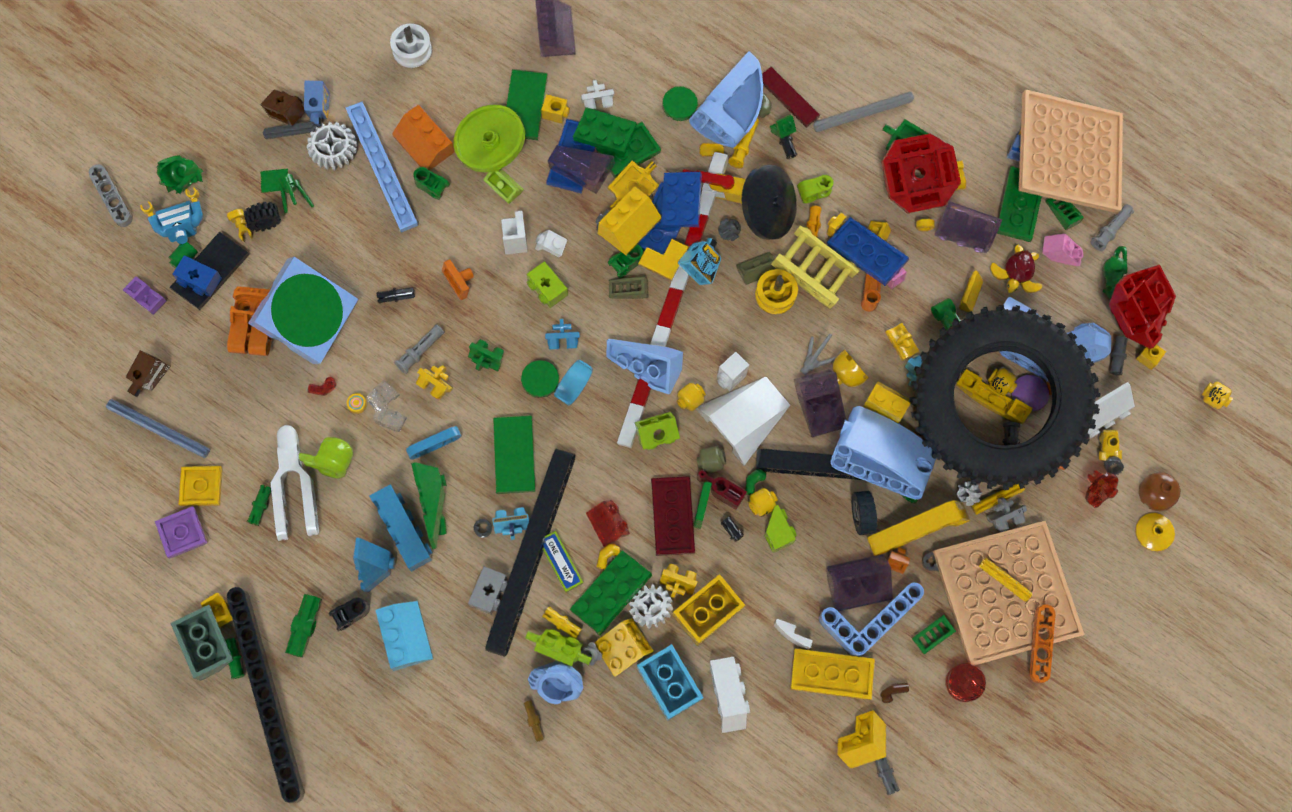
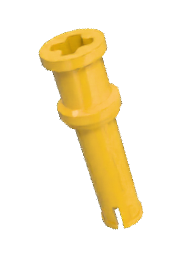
M758 118L750 131L733 148L734 153L728 160L732 167L743 168L745 156L749 154V144L760 122Z

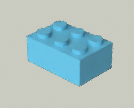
M672 644L641 662L636 667L667 721L704 698Z

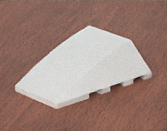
M764 377L702 404L696 410L707 423L709 421L713 423L733 447L732 453L745 466L790 407V404L768 378Z

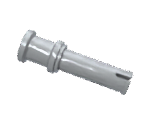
M1125 204L1110 223L1102 227L1099 231L1100 233L1091 239V245L1096 250L1104 251L1108 242L1114 240L1118 229L1134 213L1133 207Z
M436 324L412 349H407L406 353L399 360L394 361L397 368L404 374H407L408 369L415 362L418 363L420 361V356L444 334L443 329Z

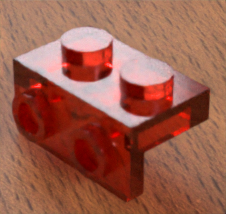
M612 500L603 501L586 512L603 547L630 534L626 521L622 519L618 506Z

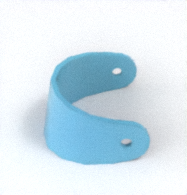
M577 360L560 381L554 397L570 406L586 386L593 368L585 362Z

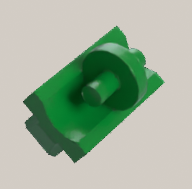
M481 339L476 344L473 342L470 344L468 358L476 363V370L481 371L483 367L486 369L491 368L497 372L500 370L504 354L502 349L497 347L493 351L487 350V342Z

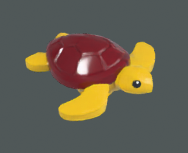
M1016 245L1014 248L1015 254L1006 261L1005 269L1000 268L996 263L991 264L990 270L996 279H1010L1007 283L1009 293L1015 292L1019 287V283L1027 293H1035L1042 288L1041 283L1030 281L1035 273L1034 261L1039 258L1038 253H1030L1028 250L1023 251V247Z

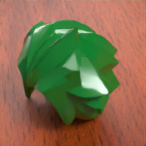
M176 155L158 162L156 173L159 176V185L166 186L168 192L176 190V194H181L192 183H198L197 181L203 182L201 175L203 170L192 160Z

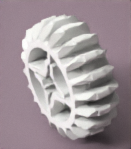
M330 121L327 126L322 123L320 129L315 126L316 132H310L311 137L307 140L308 154L312 161L317 163L320 168L324 166L327 170L330 166L334 170L338 165L342 168L343 163L349 165L348 159L353 160V154H356L357 151L355 148L357 147L356 138L352 134L351 129L346 128L344 124L340 126L338 122L332 125ZM320 152L328 153L330 156L323 155Z

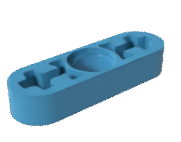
M454 426L409 446L406 452L411 460L458 440L462 435L458 427Z

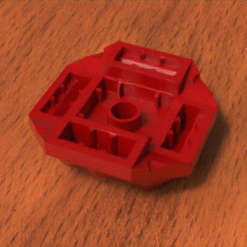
M931 133L895 140L881 162L888 198L908 214L945 206L961 184L954 146L945 143ZM915 170L921 172L920 179L915 176Z

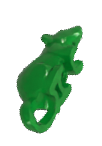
M1125 246L1117 247L1113 256L1104 263L1102 268L1106 280V288L1103 289V293L1107 294L1110 300L1116 284L1123 278V274H1127V248ZM1121 251H1122V256H1123V258H1120V256H1119V254H1120Z

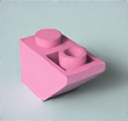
M1066 234L1045 236L1042 253L1054 262L1073 266L1081 265L1083 249Z

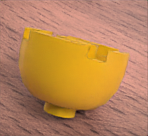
M845 349L835 358L833 362L835 375L833 378L839 385L843 383L847 387H857L869 379Z

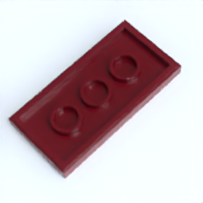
M690 476L651 478L656 556L695 554Z

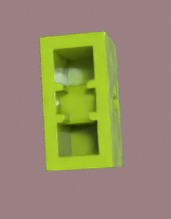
M545 261L527 273V285L532 291L535 290L539 294L538 298L544 305L547 304L551 308L568 296L567 287Z

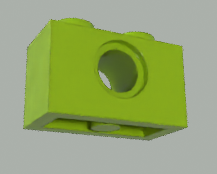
M671 411L634 422L639 443L643 450H651L656 448L657 445L671 444L675 440L680 439L676 419ZM661 429L660 434L654 435L656 430Z

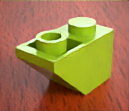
M779 505L774 507L764 535L773 553L794 544L796 541L795 537L797 536L793 526H789L786 521L788 517L783 508L780 509Z

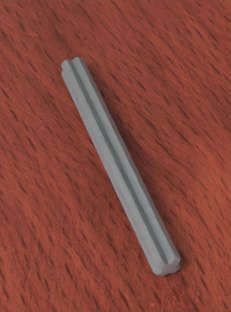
M912 92L900 94L815 121L813 126L816 132H820L911 103L914 96Z

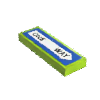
M556 531L545 536L544 541L546 543H542L544 545L542 549L565 592L567 593L583 584Z

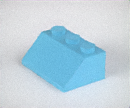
M418 601L393 604L375 610L389 665L393 671L433 659Z

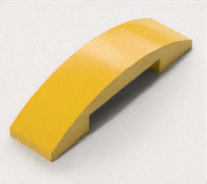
M965 369L956 386L992 412L1011 421L1024 424L1033 409L1032 407L1018 399L1012 400L1006 395L998 394L989 385L981 381L983 378Z

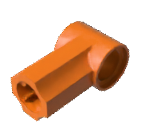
M867 273L865 275L861 307L865 311L872 312L877 308L881 299V283ZM867 299H873L874 302H869Z

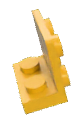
M632 618L622 621L594 642L614 677L621 674L638 660L654 652Z

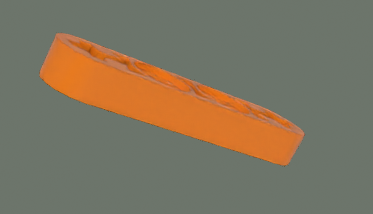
M1048 604L1039 606L1034 616L1030 678L1035 683H1045L1050 679L1056 614L1054 608ZM1046 609V613H1049L1050 616L1045 618V623H1049V625H1040L1039 623L1044 622V615H1041V612ZM1041 628L1048 631L1047 639L1040 638L1038 632ZM1039 648L1044 649L1047 653L1044 660L1037 656ZM1036 662L1046 663V666H1041V672L1044 673V677L1040 679L1036 675V671L1040 670V665H1036Z

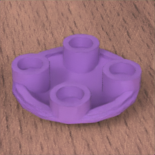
M1025 375L1015 381L1018 385L1012 393L1013 400L1018 399L1032 407V411H1039L1047 404L1049 389L1041 378L1034 375Z

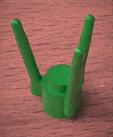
M284 174L279 178L281 184L279 189L281 191L284 213L288 212L285 192L289 193L293 204L296 205L297 202L293 193L296 188H298L312 208L314 207V204L300 186L299 181L295 180L292 174Z

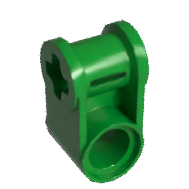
M419 167L414 170L413 177L416 187L428 193L431 197L440 200L442 192L445 188L449 187L450 183L427 168ZM420 177H426L425 180H418Z
M636 245L627 255L622 252L614 255L608 261V265L615 269L619 278H622L639 265L643 250L641 246ZM632 253L639 254V256L636 258H633L630 255Z

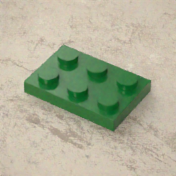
M586 107L573 135V140L625 155L636 130L637 122Z
M643 122L637 124L625 155L597 147L596 151L614 178H616L632 160L637 165H640L660 154L661 148Z

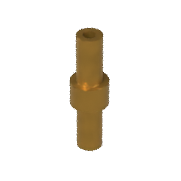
M526 701L524 706L528 715V725L532 728L536 742L542 741L544 738L539 726L541 723L539 716L535 713L532 701Z

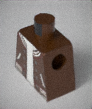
M140 350L126 375V378L133 382L127 392L138 397L143 388L152 391L168 371L170 365Z

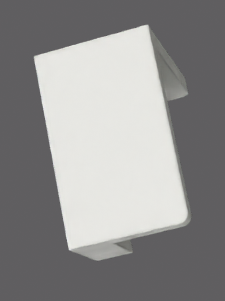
M515 211L516 218L501 220L505 255L527 252L522 211Z

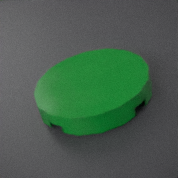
M686 87L669 89L662 100L664 113L675 121L690 119L698 108V99L695 93Z
M537 360L524 368L521 382L523 389L532 397H548L557 389L559 375L553 364Z

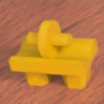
M903 323L885 332L902 361L919 353L911 333H908Z
M442 365L439 368L432 366L431 371L426 368L418 370L419 377L416 384L426 389L431 382L435 386L430 394L436 399H441L446 392L450 393L453 387L442 380L447 381L449 378L445 374L447 370L445 366Z
M669 564L667 569L663 570L659 583L665 585V589L672 591V598H675L676 593L683 596L687 593L693 596L698 582L696 581L697 574L689 570L686 571L684 577L677 574L678 566Z

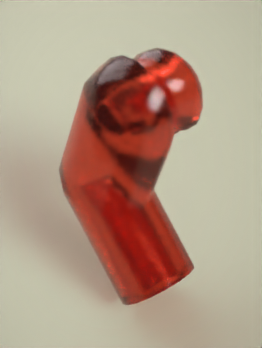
M328 377L321 386L309 384L308 393L326 396L335 389V379Z

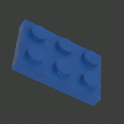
M701 172L664 173L661 220L663 228L699 227Z

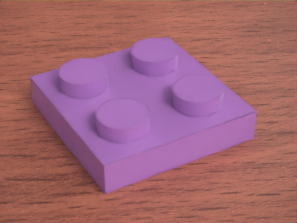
M193 506L155 521L166 556L169 559L208 544L196 509Z

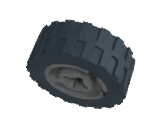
M869 490L853 492L851 497L852 516L857 534L867 535L876 533L877 511L872 493Z

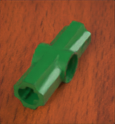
M304 594L298 614L294 616L290 631L292 633L285 653L303 658L309 637H312L316 628V616L322 601L321 598Z

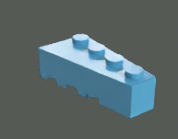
M390 484L369 495L377 507V511L384 524H386L389 534L395 541L408 569L412 572L432 561L430 557L432 551L428 543L423 544L421 540L423 534L418 526L414 527L411 521L415 519L410 510L405 511L402 504L406 502L401 493L396 494Z

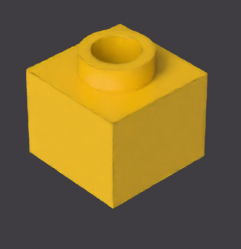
M1157 344L1152 349L1144 346L1136 360L1152 370L1167 351Z

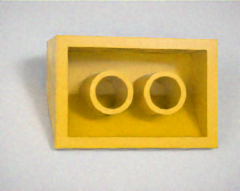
M634 186L599 222L597 234L627 255L653 229L662 217L651 199Z

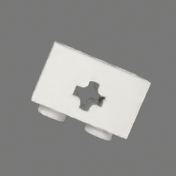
M735 352L719 367L717 375L718 384L723 389L727 388L731 391L746 377L749 364Z

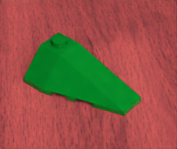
M414 462L411 465L420 495L419 500L424 513L426 530L432 549L437 548L445 499L444 486H447L445 475H440L437 467Z

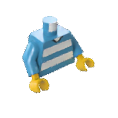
M193 187L194 194L190 195V191L186 189L185 194L191 199L192 203L187 201L156 211L155 215L153 214L154 208L149 201L150 208L148 210H144L142 205L140 207L143 213L148 215L147 219L155 233L162 237H168L170 242L177 241L179 244H184L188 241L187 237L194 236L197 233V227L203 219L200 201H197L199 191Z

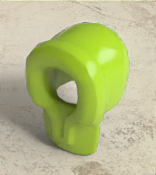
M326 437L322 441L316 456L299 453V459L305 466L315 468L320 474L335 479L345 477L353 457V450L350 444L336 437Z

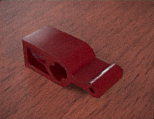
M700 470L697 475L699 482L712 483L711 493L715 498L737 510L746 496L747 491L726 478L718 477L713 479L703 470ZM717 485H723L724 491H718Z

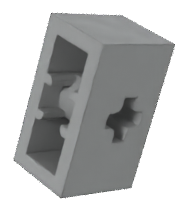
M483 567L468 602L469 606L490 615L493 614V611L497 612L501 603L499 597L501 592L504 593L508 583L506 581L507 576L490 568ZM492 587L494 593H490L489 596H487L485 590H489Z

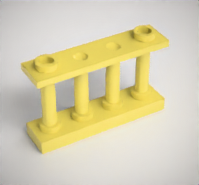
M800 225L794 232V235L798 237L785 255L779 253L771 265L776 269L790 273L801 288L831 309L839 300L835 293L848 276L853 278L860 270L856 268L853 262L847 261L815 237L808 228ZM803 242H805L813 249L799 267L794 265L791 259ZM819 253L827 261L815 278H812L806 274V270ZM834 264L842 272L830 289H826L821 285V281Z

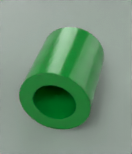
M188 242L179 244L168 257L171 260L169 264L176 269L184 255L193 259L198 251Z

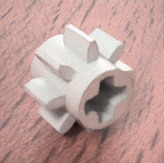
M971 481L959 485L960 489L956 495H958L960 502H966L967 506L980 502L979 497L982 492L978 487L979 485H972Z

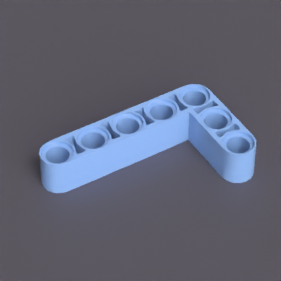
M919 583L909 584L860 632L832 607L826 608L821 612L819 622L849 655L860 657L922 598L924 589ZM909 589L916 590V598L910 596ZM895 602L902 603L903 611H898L895 608ZM825 613L832 614L834 621L831 623L827 622L824 617ZM882 615L889 618V625L882 623ZM839 628H845L848 631V636H840ZM868 629H873L876 632L875 638H870L867 635ZM854 642L861 644V652H856L853 649Z

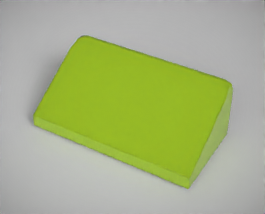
M502 168L489 172L483 179L508 204L524 191Z

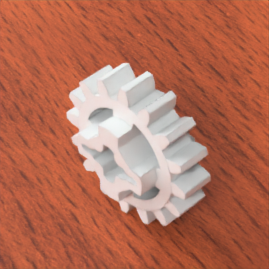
M652 584L651 589H648L645 585L644 591L639 590L638 595L633 597L634 602L629 603L632 608L629 611L634 621L638 622L641 627L646 623L648 628H651L652 624L657 628L660 621L665 624L664 618H670L671 615L668 611L673 610L671 605L673 601L669 597L670 595L667 590L664 591L661 586L656 589L654 584ZM657 596L662 598L663 602H661V600H658ZM639 611H641L642 613H644V614H645V617L642 616V615L639 613Z

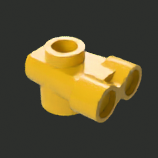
M1104 430L1099 436V441L1102 444V448L1099 450V460H1106L1112 456L1119 457L1121 460L1122 450L1119 448L1118 430Z

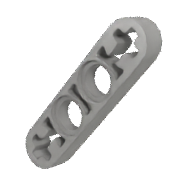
M93 165L89 169V176L113 220L120 227L130 225L132 216L110 175L102 165ZM99 171H100V174H101V176H102V178H103V180H101V181H100V179L97 177V172H99ZM111 185V189L108 192H102L103 186ZM114 199H118L119 204L115 207H111L110 202ZM121 211V213L124 215V220H121V217L118 214V212Z

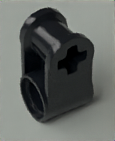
M356 597L334 608L328 614L330 617H333L337 625V631H342L367 616L370 606L365 600ZM358 603H363L362 611L356 613L355 606Z

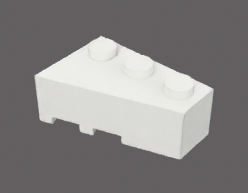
M734 657L710 661L713 688L718 703L717 709L722 721V733L746 729L747 713H750L748 701H744L743 694H746L744 682L739 680L741 675L739 663H735Z

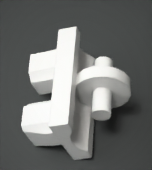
M592 80L593 86L586 88L587 92H594L582 94L580 97L581 103H584L585 108L596 110L595 100H601L603 108L612 107L614 90L599 91L605 89V85H598L597 80Z

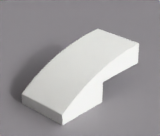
M779 619L775 621V628L786 639L805 650L810 649L813 640L794 634L796 625Z

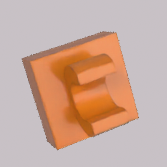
M898 547L897 552L891 551L884 567L903 574L910 562V558L904 556L906 550Z

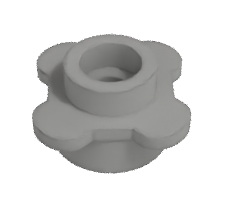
M590 642L588 647H584L581 650L582 654L592 657L589 665H594L595 661L602 659V653L599 652L593 642Z

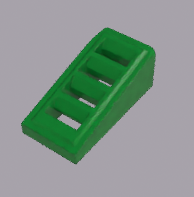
M1049 198L1045 201L1065 231L1081 223L1084 219L1080 211L1070 202L1061 201L1055 205L1054 201L1057 199Z
M943 614L916 634L912 640L925 655L955 633L956 630ZM942 622L948 630L946 633L938 625ZM936 627L942 636L938 638L932 628ZM928 631H929L930 634L933 636V638L936 640V641H934L933 643L931 642V640H930V639L928 638V636L926 635V633H927ZM921 636H923V638L929 644L928 647H925L919 639Z

